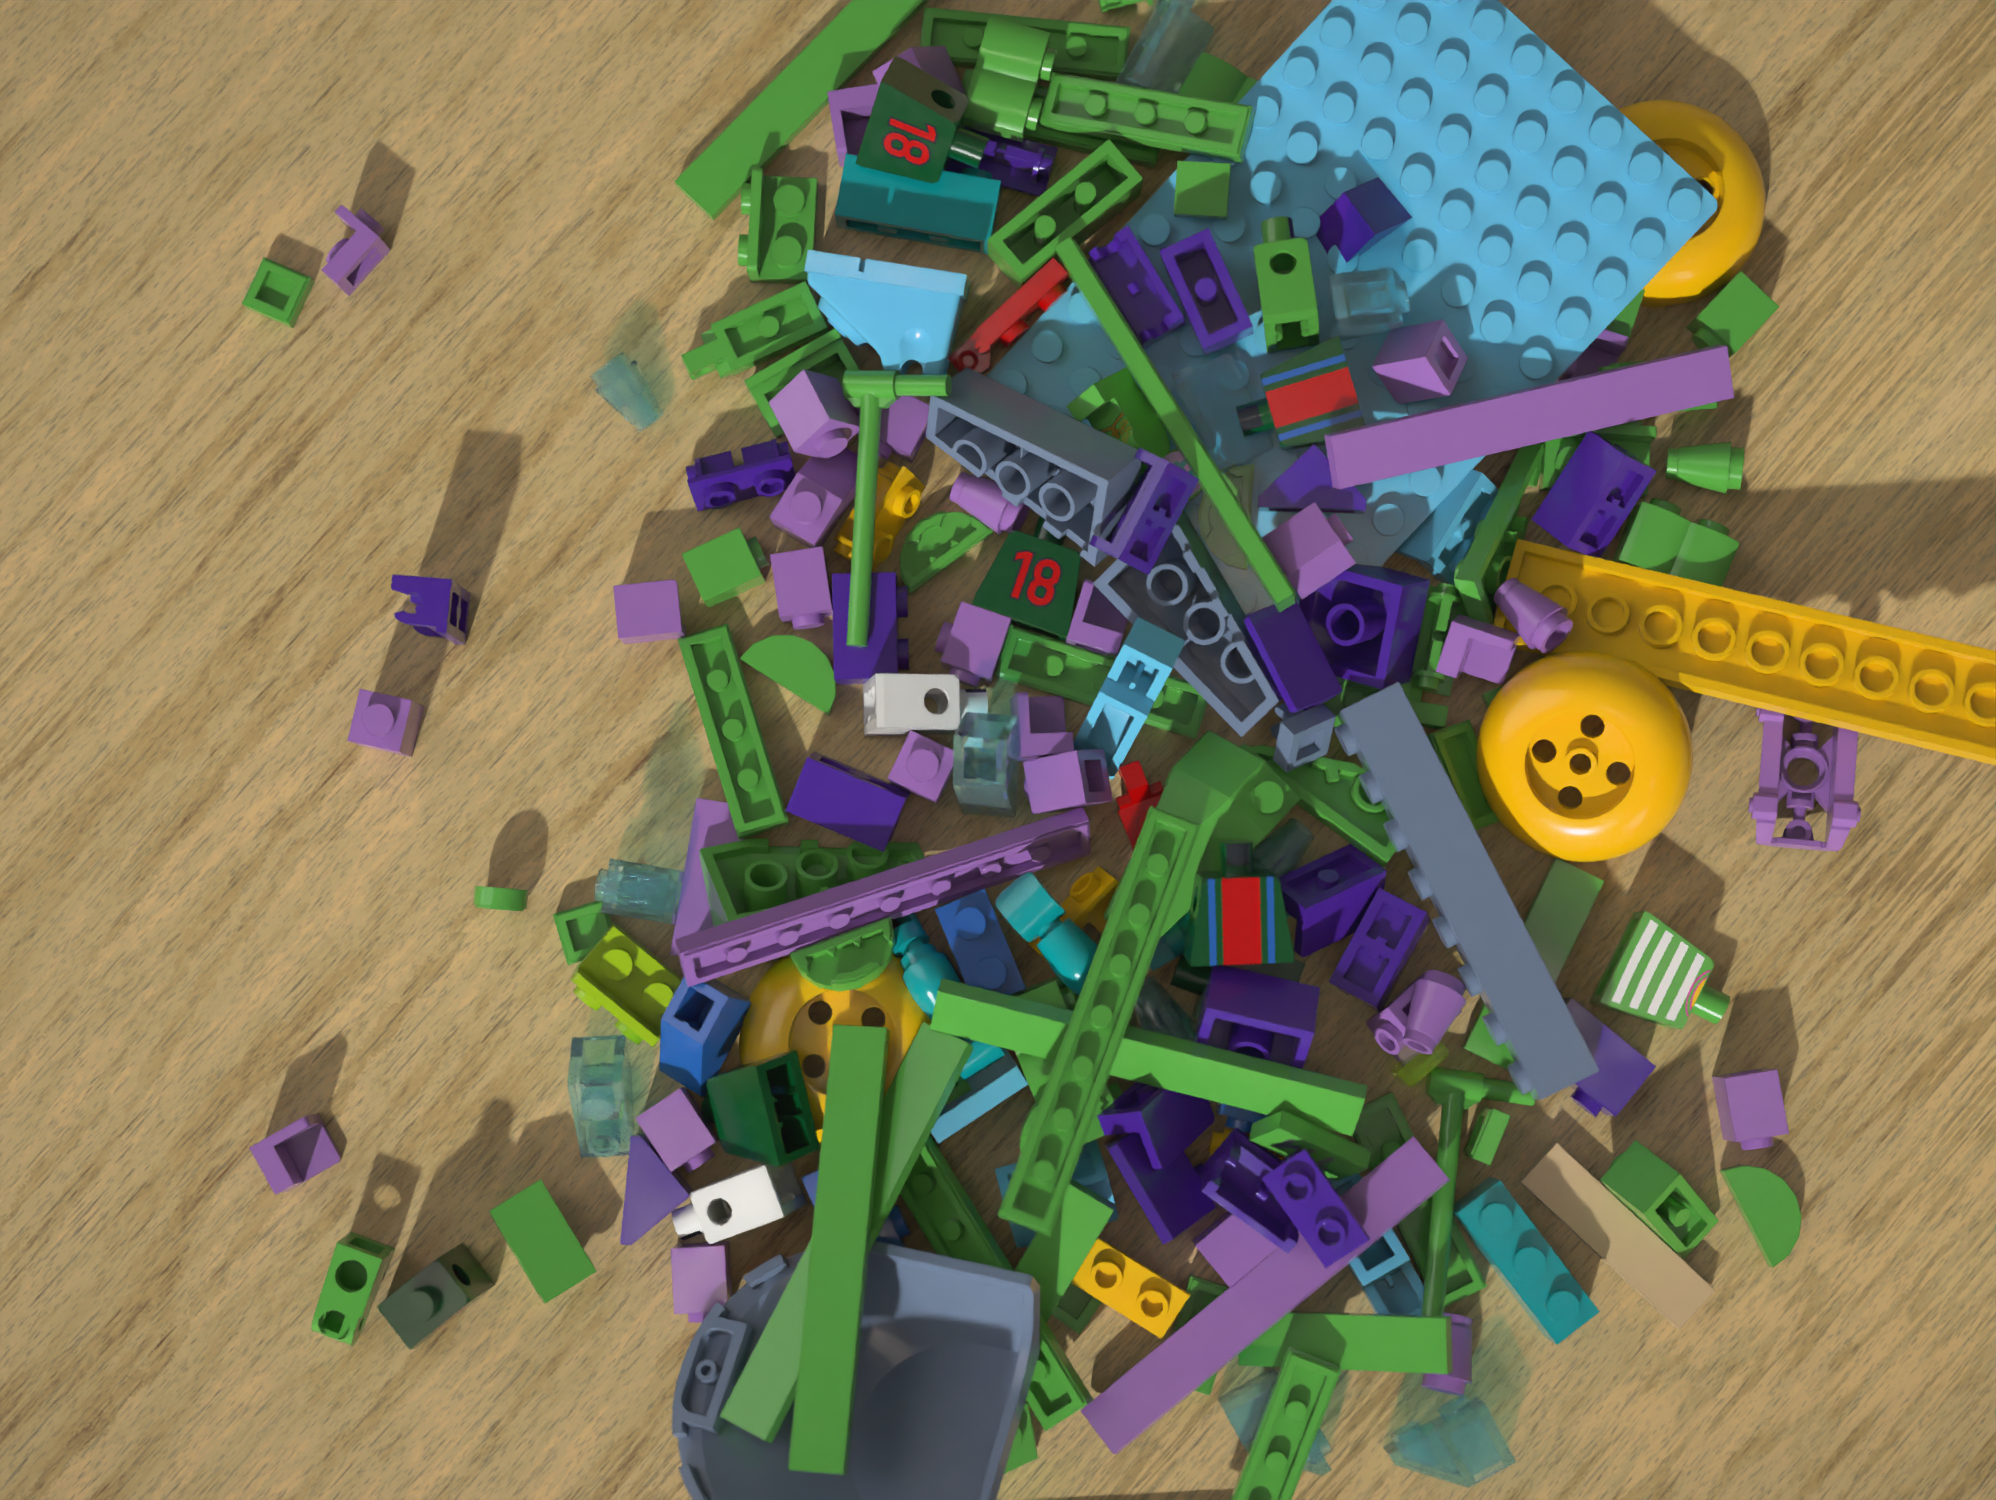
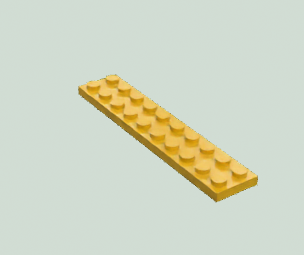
M1517 539L1506 581L1516 578L1521 583L1565 607L1568 611L1567 617L1573 622V627L1567 638L1549 653H1542L1538 648L1530 649L1521 636L1516 649L1543 656L1570 650H1597L1601 653L1614 655L1628 661L1632 660L1642 665L1667 686L1996 765V651ZM1498 606L1493 625L1518 633Z

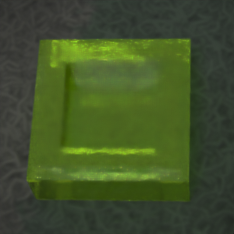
M1440 1041L1435 1046L1432 1054L1417 1052L1404 1061L1399 1062L1390 1072L1401 1085L1413 1087L1446 1059L1450 1051Z

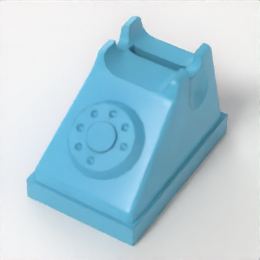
M807 250L804 271L808 273L807 280L809 285L821 296L818 308L828 318L827 321L843 337H848L857 347L870 344L881 357L882 366L885 370H898L901 375H906L907 368L911 364L920 363L923 371L922 375L947 374L950 362L949 356L952 354L964 302H968L970 280L967 274L866 259L865 261L859 257Z

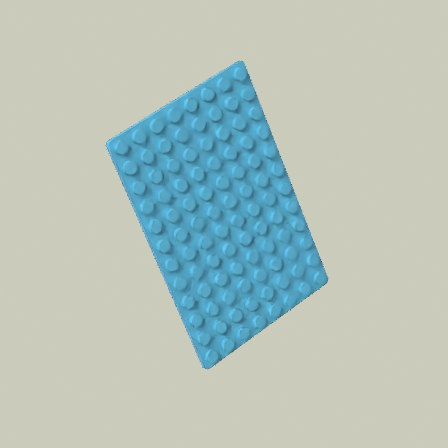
M1332 0L1237 103L1253 106L1256 112L1243 163L1190 154L1185 160L1231 163L1227 220L1174 217L1176 169L1123 228L1126 226L1130 227L1185 320V325L1144 349L1220 472L1223 474L1235 466L1255 465L1251 521L1260 536L1263 537L1299 512L1258 511V496L1310 447L1281 450L1275 428L1244 437L1235 407L1265 398L1260 374L1315 346L1267 353L1253 246L1263 243L1261 222L1273 217H1290L1293 220L1295 238H1307L1319 316L1320 344L1339 336L1365 425L1555 382L1714 214L1718 203L1715 197L1499 0ZM1377 177L1380 178L1412 216L1410 220L1359 256L1358 254L1347 263L1336 245L1331 247L1327 254L1316 236L1320 227L1319 217L1345 191ZM1209 228L1251 320L1253 334L1205 356L1163 265L1159 250ZM1072 282L1067 288L1068 292L1034 323L986 377L1075 419L1067 405L1094 383L1126 366ZM1444 320L1468 357L1451 395L1403 404L1397 403L1372 367L1388 333L1396 328ZM1087 419L1082 421V423L1092 427ZM1169 437V442H1170V449H1169V451H1170V450H1173V449H1177L1176 446L1174 445L1173 441H1172L1171 438ZM1326 445L1316 446L1328 458ZM1485 456L1354 486L1366 498L1365 513H1336V515L1353 538L1345 547L1356 562L1355 564L1381 567ZM1144 473L1139 476L1138 485H1139V483H1140V481H1141V479H1142ZM1202 490L1196 498L1186 503L1184 511L1243 612L1248 616L1252 612L1273 605V601L1249 563L1247 571L1231 567L1210 552L1200 535L1198 511L1204 493ZM1323 513L1326 519L1335 514ZM1295 590L1296 601H1297L1298 604H1299L1301 597L1299 596V594H1298L1297 591Z

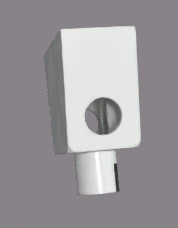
M876 673L863 684L864 736H906L910 730L920 735H946L960 728V721H986L988 696L986 689H959L958 675ZM924 697H931L935 700L938 707L937 713H931L926 709Z
M792 1161L782 1166H771L762 1163L691 1192L692 1203L673 1210L672 1220L677 1234L683 1241L704 1233L707 1242L712 1244L783 1218L807 1204ZM727 1202L730 1204L732 1211L729 1209Z

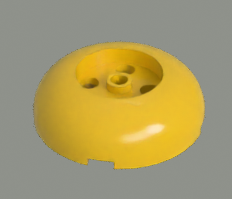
M1649 100L1624 106L1618 110L1699 184H1705L1710 189L1711 195L1717 200L1718 206L1714 214L1643 288L1645 293L1640 306L1665 308L1667 305L1683 304L1694 300L1696 302L1718 291L1741 270L1756 247L1761 234L1766 207L1765 188L1760 167L1753 152L1741 135L1725 120L1704 108L1674 100Z
M1570 650L1545 656L1532 662L1513 675L1501 687L1485 712L1480 726L1476 748V764L1479 782L1489 807L1502 825L1514 837L1530 848L1554 858L1575 862H1596L1613 859L1635 851L1655 838L1669 824L1680 808L1689 787L1693 768V743L1691 731L1680 704L1667 686L1652 672L1632 660L1628 661L1597 650ZM1585 716H1599L1604 722V731L1598 736L1585 734L1581 728V721ZM1546 739L1555 745L1556 755L1553 759L1542 761V758L1534 755L1533 746L1538 740ZM1585 754L1591 760V767L1588 770H1583L1581 766L1575 768L1571 762L1573 756ZM1614 762H1623L1630 769V778L1626 782L1615 783L1611 781L1607 775L1608 766ZM1572 786L1577 788L1582 794L1581 804L1577 807H1567L1562 804L1559 799V792L1564 787Z
M787 954L767 970L749 997L752 1003L744 1018L739 1035L741 1065L790 1050H797L819 1146H821L833 1024L864 1026L862 1016L866 1009L876 1007L883 1011L885 1015L883 1027H887L890 1031L884 1097L922 1023L925 1022L931 1025V1020L914 1001L902 979L904 970L900 965V961L903 957H895L892 954L890 963L878 978L861 988L838 992L819 988L803 978L792 962L790 954ZM817 1001L827 1002L832 1009L831 1019L825 1024H816L809 1016L811 1005ZM811 1054L819 1055L825 1061V1071L818 1078L808 1077L803 1071V1061Z

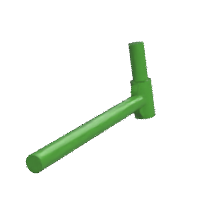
M846 370L843 375L842 388L845 399L849 400L854 407L860 408L847 646L868 647L881 410L888 409L901 396H950L952 389L950 375H901L898 370Z
M1430 1066L1426 1079V1095L1436 1105L1442 1106L1436 1163L1450 1181L1433 1194L1421 1315L1443 1316L1463 1109H1469L1475 1103L1480 1102L1481 1099L1533 1106L1535 1100L1530 1092L1522 1095L1512 1081L1484 1078L1483 1073Z

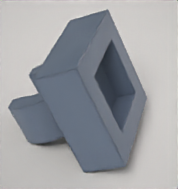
M1286 703L1275 707V713L1283 721L1271 726L1270 731L1277 740L1273 760L1286 773L1327 754L1336 716L1323 703L1306 711L1302 709L1295 713L1289 711Z

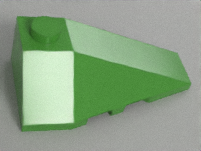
M1210 730L1206 731L1170 769L1164 783L1166 785L1156 806L1160 810L1201 824L1160 938L1190 910L1196 872L1220 871V841L1232 839L1253 841L1254 848L1300 800V797L1264 760ZM1130 860L1103 916L1107 921Z
M749 838L699 849V857L714 927L925 858L918 842H888L885 851L882 852L858 841L851 843L848 848L818 847V840H801L800 847L769 846V839Z

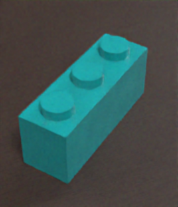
M846 154L835 209L837 228L988 254V238L995 231L1001 198V181L992 179L993 175L991 173L974 168L962 169L961 174L944 171L939 182L928 183L862 167L855 164L857 155Z
M1489 1176L1454 1203V1218L1545 1338L1558 1345L1600 1312L1500 1180Z

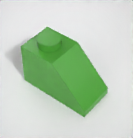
M1637 1140L1624 1153H1621L1612 1161L1609 1170L1600 1179L1624 1206L1682 1260L1691 1253L1719 1222L1680 1173Z

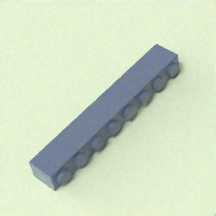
M1397 682L1342 709L1338 715L1341 725L1334 728L1338 740L1348 756L1357 754L1365 770V773L1359 775L1363 789L1372 804L1381 801L1390 819L1383 823L1395 850L1399 852L1405 849L1415 868L1408 871L1410 880L1422 900L1428 897L1431 898L1439 914V917L1433 919L1435 929L1447 949L1455 945L1464 963L1463 966L1457 968L1461 980L1471 997L1480 994L1489 1011V1014L1482 1017L1483 1022L1494 1043L1497 1046L1505 1043L1514 1063L1507 1067L1520 1093L1524 1095L1530 1092L1534 1100H1542L1600 1071L1400 683Z

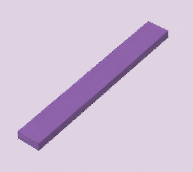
M1715 345L1325 434L1333 488L1343 489L1734 398L1728 347L1726 345Z
M1079 807L675 939L682 973L687 986L697 985L790 954L791 952L890 916L893 920L975 893L984 888L987 889L1017 879L1027 872L1035 873L1090 855L1089 819L1083 807Z
M1413 1136L1340 1196L1371 1238L1369 1241L1328 1268H1325L1298 1231V1243L1289 1254L1278 1247L1080 1411L1113 1454H1118L1442 1188L1450 1179Z

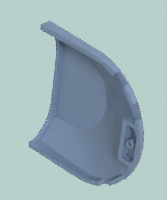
M874 1242L868 1254L847 1475L788 1470L795 1399L772 1443L764 1441L720 1417L805 1251L788 1258L779 1254L743 1277L747 1283L733 1294L723 1306L717 1302L699 1326L681 1364L672 1407V1434L678 1438L679 1454L682 1466L678 1468L692 1500L997 1499L1039 1357L1040 1285L1033 1276L887 1243Z

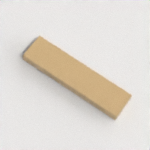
M1553 1142L1518 1180L1675 1328L1680 1330L1716 1291L1558 1143Z

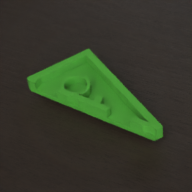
M1542 443L1519 448L1485 519L1480 520L1476 526L1474 541L1465 559H1461L1456 566L1454 584L1460 592L1466 612L1470 618L1492 625L1494 623L1496 603L1493 601L1494 595L1506 581L1517 539H1525L1529 519L1518 516V512L1527 486L1537 487L1544 454Z
M1245 744L1240 746V748L1264 760L1300 797V800L1296 803L1298 806L1380 866L1384 867L1396 852L1383 823L1390 819L1381 801L1372 804L1360 782L1359 775L1365 773L1363 768L1355 763L1320 757L1286 773L1273 760L1275 747L1265 745L1253 747Z

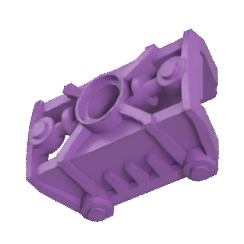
M1756 707L1758 722H1764L1758 793L1753 792V797L1749 798L1748 813H1751V818L1756 819V844L1838 852L1842 848L1850 828H1856V824L1860 822L1861 807H1858V801H1853L1858 732L1833 726L1832 737L1818 750L1819 736L1811 734L1812 724L1815 721L1794 717L1800 723L1799 733L1792 734L1790 746L1782 735L1784 714ZM1797 758L1810 760L1817 768V779L1810 785L1801 786L1795 784L1787 773L1789 763ZM1787 794L1786 807L1794 810L1793 821L1789 822L1782 837L1775 838L1773 837L1778 802ZM1814 797L1827 813L1825 842L1814 840L1812 828L1805 821L1806 811L1814 809Z

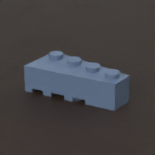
M968 367L951 379L952 389L950 396H930L926 438L978 478L984 473L992 478L1002 490L1001 496L1016 507L1022 503L1026 504L1045 519L1043 528L1058 539L1064 535L1069 537L1083 548L1080 556L1095 567L1109 554L1090 545L1089 542L1093 534L1109 542L1130 498H1132L1138 486L1142 462L1134 457L1138 449Z
M1184 509L1149 575L1117 559L1093 583L1132 625L1137 617H1140L1186 641L1175 662L1174 668L1241 737L1283 698L1244 623L1245 613Z

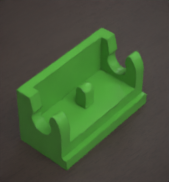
M835 328L744 380L750 395L776 439L783 437L785 433L769 402L803 369L837 378L841 387L846 370H859Z
M541 1179L489 1211L491 1218L543 1304H546L596 1272V1269Z

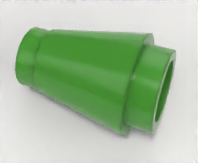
M1731 442L1679 448L1668 447L1665 479H1674L1678 482L1726 494L1727 489L1740 490L1744 464V448L1731 447Z

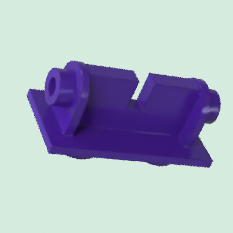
M961 126L989 138L988 146L979 168L950 158L945 171L961 174L962 169L965 168L980 169L993 175L992 179L1000 180L1001 187L1039 197L1046 191L1058 148L1027 139L1020 142L971 129L967 126Z
M772 439L771 441L743 447L741 452L744 464L734 466L731 451L703 458H695V464L686 466L688 486L697 511L723 509L735 502L759 496H775L787 490L796 476L788 442L777 443L776 439Z
M1306 1148L1300 1152H1293L1280 1162L1281 1165L1261 1178L1325 1268H1328L1371 1239Z

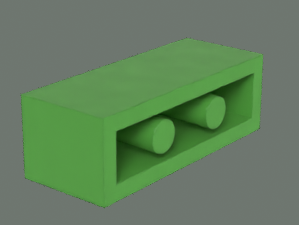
M1108 139L988 238V256L1019 290L1053 257L1058 263L1060 262L1054 246L1069 237L1075 239L1080 246L1138 198L1142 189V176L1111 140Z

